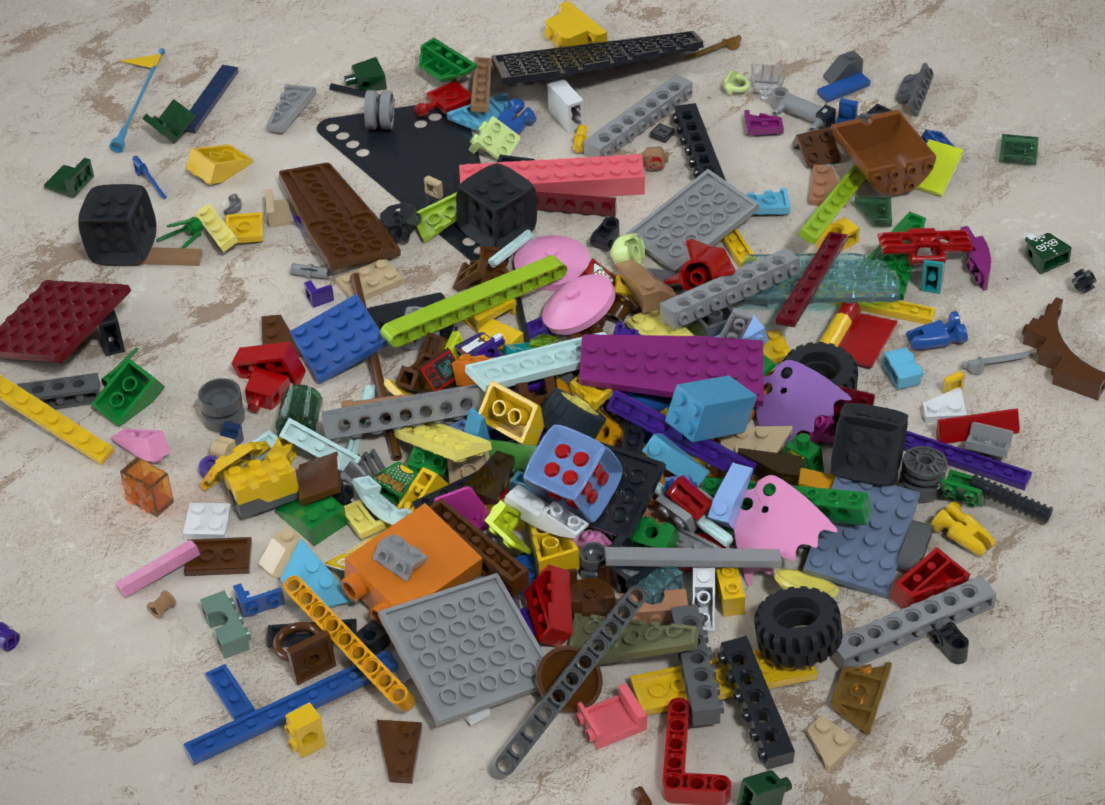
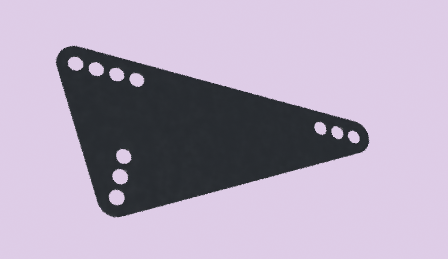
M416 105L395 108L392 130H383L380 122L376 130L366 129L364 113L327 118L317 125L319 135L400 203L407 202L415 206L416 212L457 192L460 185L459 165L481 164L478 151L473 154L468 150L472 145L470 143L473 137L471 128L448 120L447 114L445 115L437 107L429 110L424 117H419L415 114L414 107ZM431 114H440L442 116L441 119L436 121L429 119ZM417 121L427 122V125L422 128H418L414 124ZM331 124H336L339 126V129L336 131H328L326 127ZM344 132L348 133L349 137L340 140L336 138V135ZM350 141H357L359 143L355 148L346 146ZM361 149L369 151V154L363 157L358 156L356 153ZM429 175L442 182V198L437 199L425 193L424 178ZM457 220L438 234L469 261L479 259V255L475 254L474 250L481 245L478 243L470 246L463 244V240L469 237L461 231ZM509 257L505 259L506 266L509 263Z

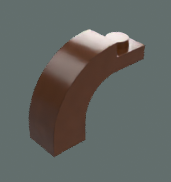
M428 332L418 359L410 367L401 366L395 384L419 392L417 367L443 351L448 339Z

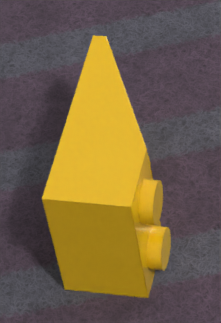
M230 144L191 148L186 168L193 175L202 178L205 183L214 185L215 183L226 181L253 163V159Z

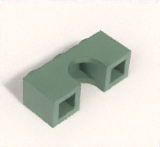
M224 590L200 599L202 612L209 627L213 628L224 625L214 629L217 644L224 658L226 659L250 650L248 641L251 640V635L248 628H243L242 626L244 622L240 612H235L236 605L233 598H228Z

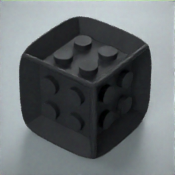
M496 163L481 169L458 186L456 214L459 228L466 236L481 246L503 249L524 231L530 230L532 233L535 229L537 222V194L535 187L522 175L503 164Z
M136 184L95 186L87 193L78 216L80 236L92 263L101 265H129L141 263L148 257L156 237L157 223L149 194L144 186Z
M844 404L836 427L830 473L853 481L876 485H894L898 478V470L905 446L908 414L868 404Z

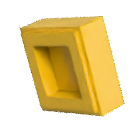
M958 371L945 377L942 393L944 394L960 387L963 390L965 374Z

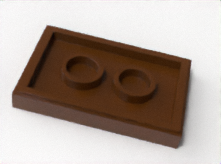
M337 451L299 465V501L302 506L341 493L340 456Z
M252 537L188 539V541L191 540L196 544L200 555L185 563V576L250 574Z

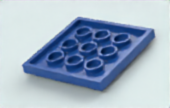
M357 294L289 331L319 384L388 346L386 339L381 336L379 328Z

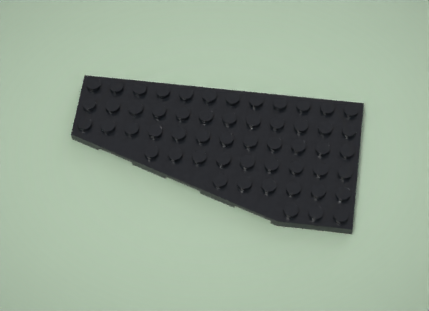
M694 31L492 55L491 58L492 64L503 85L512 87L516 86L517 83L524 82V84L528 85L539 80L541 82H550L555 78L582 74L589 71L599 72L604 68L637 61L647 62L652 58L679 54L686 51L695 52L699 51L700 48H704L703 40Z

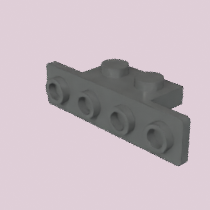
M927 63L922 64L919 73L909 74L903 78L896 96L898 103L908 101L907 104L914 117L919 116L934 77L933 70L929 68Z

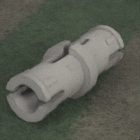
M292 263L290 274L306 276L308 279L315 277L328 280L330 269L329 267L314 266V264L302 265Z

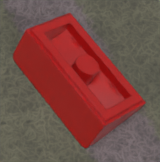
M684 476L678 477L665 493L682 509L692 515L693 519L697 522L711 509L713 503Z

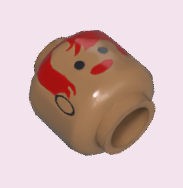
M661 146L647 147L641 153L643 167H646L648 171L663 170L665 163L669 161L668 152H664Z

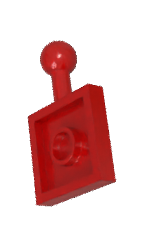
M453 81L427 92V99L430 103L416 104L414 112L417 116L424 117L429 110L437 107L446 115L447 112L470 105L472 94L460 83Z

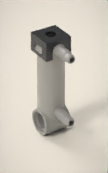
M775 87L772 90L771 108L774 110L773 115L777 116L782 111L794 114L812 122L811 131L831 127V124H835V108L826 104L821 107L790 94L789 90L785 87Z

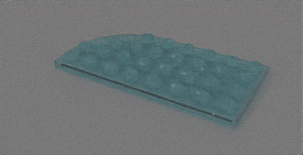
M816 253L794 254L799 257V275L741 300L742 304L786 303ZM839 253L809 304L835 302L890 303L900 301L899 278L895 271H891L888 268V264L879 259L873 261L866 259L863 254ZM771 254L745 255L744 266Z

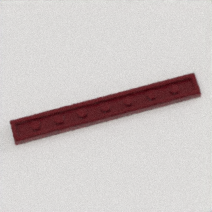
M829 232L776 317L777 325L795 328L847 242V234Z

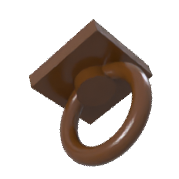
M310 622L289 624L283 627L273 639L275 654L280 659L289 662L293 681L297 686L337 666L331 636L327 630L323 631L316 624ZM309 631L315 634L287 648L286 651L281 646L283 639L293 632Z

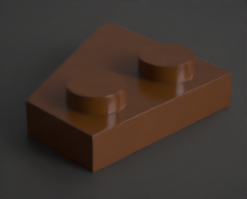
M483 258L470 261L469 264L471 265H468L466 262L462 263L453 285L457 292L463 288L467 289L475 280H481L484 277L488 263Z

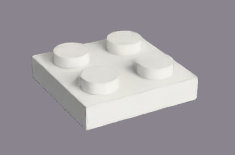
M189 503L183 529V538H226L232 512L231 503Z

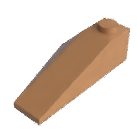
M634 259L615 263L617 271L643 313L660 309L661 302L677 296L670 286Z

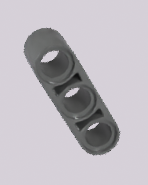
M915 520L910 522L898 557L897 570L908 572L925 557L932 536L933 525Z

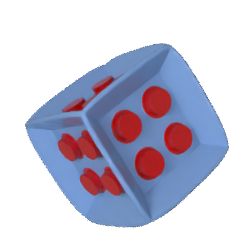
M553 425L531 457L524 473V481L534 495L549 505L555 501L587 523H594L614 494L622 477L623 468L615 454L599 441L571 428Z

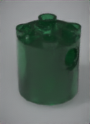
M301 384L286 388L279 408V417L276 421L278 436L289 418L316 432L323 398L315 388Z

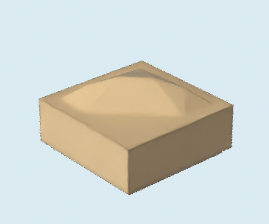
M429 175L424 178L425 193L437 199L442 198V182Z

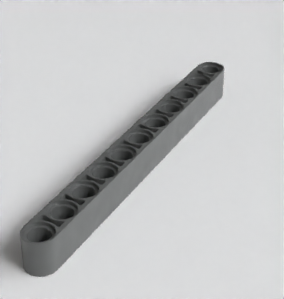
M632 586L618 600L491 762L489 771L493 778L498 780L505 779L517 768L645 603L647 593L644 588ZM631 595H634L638 601L634 602L631 599ZM618 611L624 613L625 619L618 615ZM605 627L611 629L612 635L606 632ZM592 643L599 647V652L593 649ZM579 660L586 663V668L580 666ZM566 676L573 680V685L567 683ZM553 693L560 697V702L553 699ZM539 710L546 713L547 719L541 718ZM526 727L532 729L533 737L526 733ZM512 745L519 747L520 754L514 753ZM498 762L505 764L506 772L499 769Z

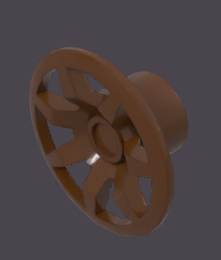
M615 292L614 302L606 314L612 320L623 323L629 312L633 314L642 312L634 301Z

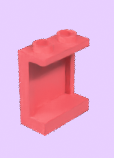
M627 683L618 686V695L586 708L582 702L577 703L576 721L579 726L583 725L588 741L593 742L597 750L647 730V714Z

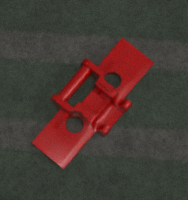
M935 228L908 229L907 232H882L877 235L883 254H908L907 259L910 265L924 263V259L946 263L945 252L973 251V246L966 230L935 231ZM940 240H947L948 243L941 242ZM930 248L931 255L917 256L918 249Z

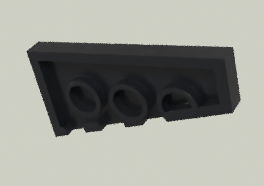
M439 292L369 307L367 310L381 331V328L386 323L404 316L407 307L417 306L424 308L446 298Z

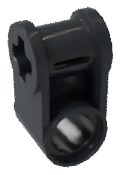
M612 216L606 217L592 233L590 245L602 247L607 252L610 251L614 241L620 237L619 220Z
M950 621L946 623V626L930 631L932 642L951 663L963 664L967 661L969 640L954 622Z

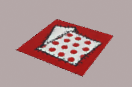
M592 258L585 272L588 275H603L615 286L616 276Z

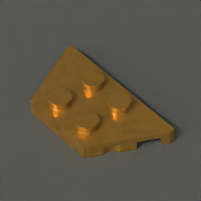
M885 662V665L881 667H872L871 664L860 667H843L831 699L830 707L864 733L870 735L892 669V663Z

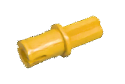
M584 124L577 126L576 134L573 137V150L577 154L583 152V141L587 139L588 127Z

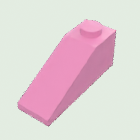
M125 428L111 436L112 441L143 461L157 463L170 453L163 430Z

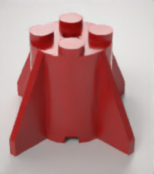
M691 238L686 240L690 259L683 264L678 274L664 279L663 282L667 285L681 283L682 287L689 291L718 277L734 274L736 271L724 248L709 246Z

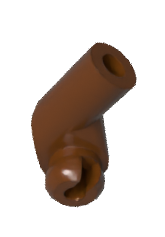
M642 786L633 790V795L637 799L636 805H652L651 799Z

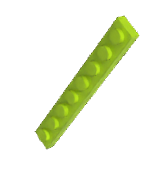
M853 165L797 235L813 245L865 182L866 178L857 166Z

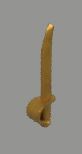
M736 35V37L733 36L728 39L723 38L722 42L684 56V60L703 55L722 46L729 50L738 49L742 37L741 35Z

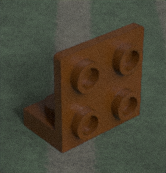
M831 127L797 134L792 142L794 149H801L807 169L813 168L814 165H827L840 162L841 160Z

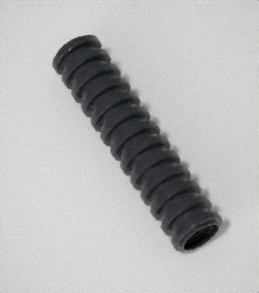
M978 474L973 475L969 486L982 490L983 496L987 497L986 499L989 500L991 498L994 503L997 501L999 505L1004 504L1006 508L1011 507L1013 511L1016 509L1018 513L1023 512L1024 516L1029 515L1031 519L1036 518L1038 522L1041 520L1043 524L1048 523L1053 507L1050 506L1048 508L1045 503L1041 505L1040 501L1035 502L1033 498L1030 500L1026 495L1024 497L1021 496L1022 493L1016 494L1015 490L1009 491L1008 487L1005 489L1001 484L998 486L996 482L991 483L989 479L987 481L984 480L983 476L980 478Z

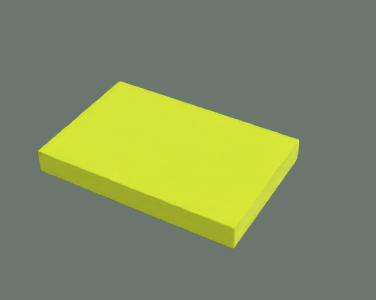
M929 139L927 145L936 155V161L928 177L915 189L942 197L963 155V149Z

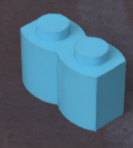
M906 347L883 352V367L897 389L921 383V377H923L922 367L918 366L915 362L914 354Z

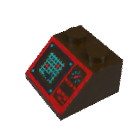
M448 347L417 367L420 394L462 387L456 385L452 362L456 361V358Z

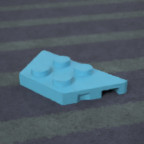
M504 92L490 97L488 112L476 113L471 111L470 104L447 112V119L479 131L478 128L483 121L487 122L492 116L497 119L504 109H508L507 93Z
M303 539L299 540L280 578L283 586L286 579L290 576H299L330 609L335 608L336 605L353 604L354 601L345 594L341 583L305 541Z

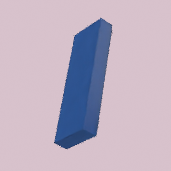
M861 72L818 88L817 94L828 103L870 86L871 80Z
M226 664L205 673L206 679L233 720L255 711L254 706Z

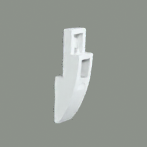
M519 484L505 496L504 502L521 512L520 519L545 532L566 538H576L589 525V523L557 502L553 501L549 505Z

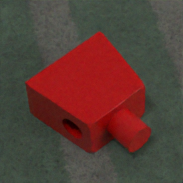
M254 368L245 387L248 409L255 413L260 408L274 409L291 391L289 376Z

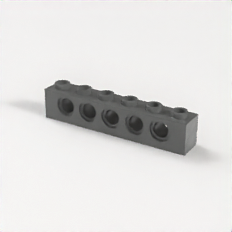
M698 604L671 607V624L696 626L699 631L696 650L677 652L686 697L689 702L692 726L719 724L720 714H724L723 700L718 699V696H720L719 682L714 681V678H716L715 664L710 663L712 660L711 647L706 645L709 640L707 630H703L702 627L705 626L704 614L699 613Z

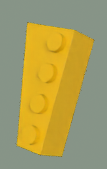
M526 522L538 575L548 564L565 570L573 568L579 570V549L572 538L545 532Z

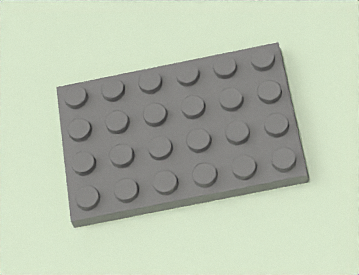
M707 169L626 234L637 233V237L642 238L645 252L667 269L677 272L690 259L686 240L692 238L709 246H714L760 208L759 204Z

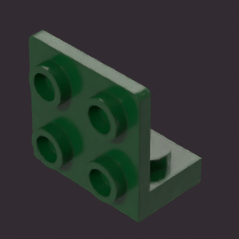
M173 99L159 118L155 115L151 117L146 113L142 119L175 144L196 116Z
M84 157L75 168L63 165L44 184L45 189L75 197L94 177L91 159Z

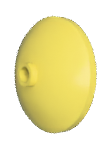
M777 569L774 574L776 582L783 590L793 586L795 588L807 586L809 589L814 587L819 589L820 592H826L832 598L836 597L839 592V588L832 582L804 574L803 571Z

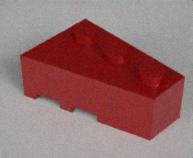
M291 342L239 347L231 363L239 378L249 379L253 369L259 368L289 376V382L293 383V386L296 387L300 386L306 373V369Z
M936 547L895 582L890 599L904 609L913 603L921 602L932 595H937L951 587L965 583L969 580L971 574Z
M548 564L526 589L524 596L538 641L560 647L573 634L569 570Z

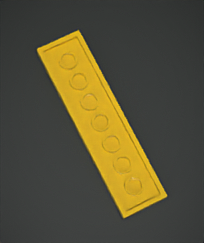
M759 649L753 650L769 689L817 679L818 673L815 666H802L803 668L799 669L793 666L786 668L782 664L776 665L771 660L766 659ZM713 658L710 663L715 664L716 678H714V681L719 682L720 696H718V699L734 697V688L726 680L725 666L720 665L718 658ZM680 666L630 676V684L634 695L647 715L668 711L669 702L673 698L681 697L687 700Z

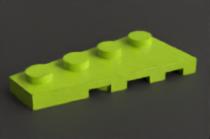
M456 193L417 211L422 216V222L417 228L424 243H427L457 220Z

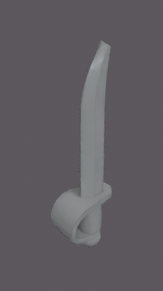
M1032 351L989 358L978 356L977 359L963 361L961 367L963 369L967 368L969 372L979 375L984 371V364L1021 359L1031 355Z

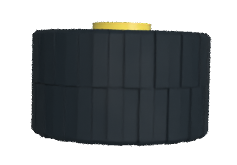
M559 388L552 389L541 407L544 427L547 430L553 425H562L596 439L606 422V418L598 410L593 409L582 399Z

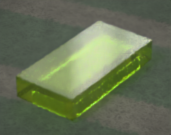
M539 334L530 340L529 347L538 348L558 343L559 337Z

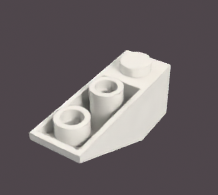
M693 567V605L698 604L699 613L704 614L705 626H702L703 630L714 632L715 567Z

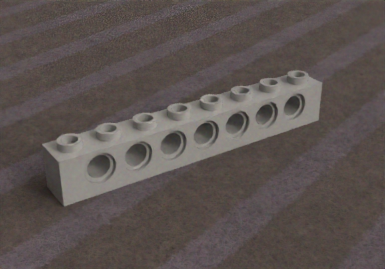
M675 74L584 140V156H612L618 150H621L622 147L675 109V106L681 105L690 99L693 94V82Z
M784 248L735 270L734 274L718 277L661 302V320L676 330L800 274L799 257Z
M477 384L322 411L325 436L327 439H331V441H340L346 436L358 438L363 436V433L380 434L384 430L391 428L393 431H396L408 425L419 427L424 425L425 422L441 423L447 418H452L453 420L462 419L464 415H468L469 409L472 407L479 412L486 393ZM466 398L472 401L469 406L460 404ZM444 402L451 404L448 410H443L440 406ZM423 406H429L431 411L425 414L420 409ZM407 409L411 411V414L408 417H402L400 412ZM388 413L391 418L383 421L380 419V415ZM362 417H368L371 421L368 424H362L359 420ZM347 420L350 422V426L342 428L339 423Z
M982 576L969 579L961 585L951 587L942 593L932 595L928 599L913 603L907 608L894 611L886 617L876 619L867 625L857 627L843 634L842 643L835 654L831 656V659L841 671L843 667H859L930 636L932 629L938 630L946 626V623L950 621L958 624L995 607L996 592Z

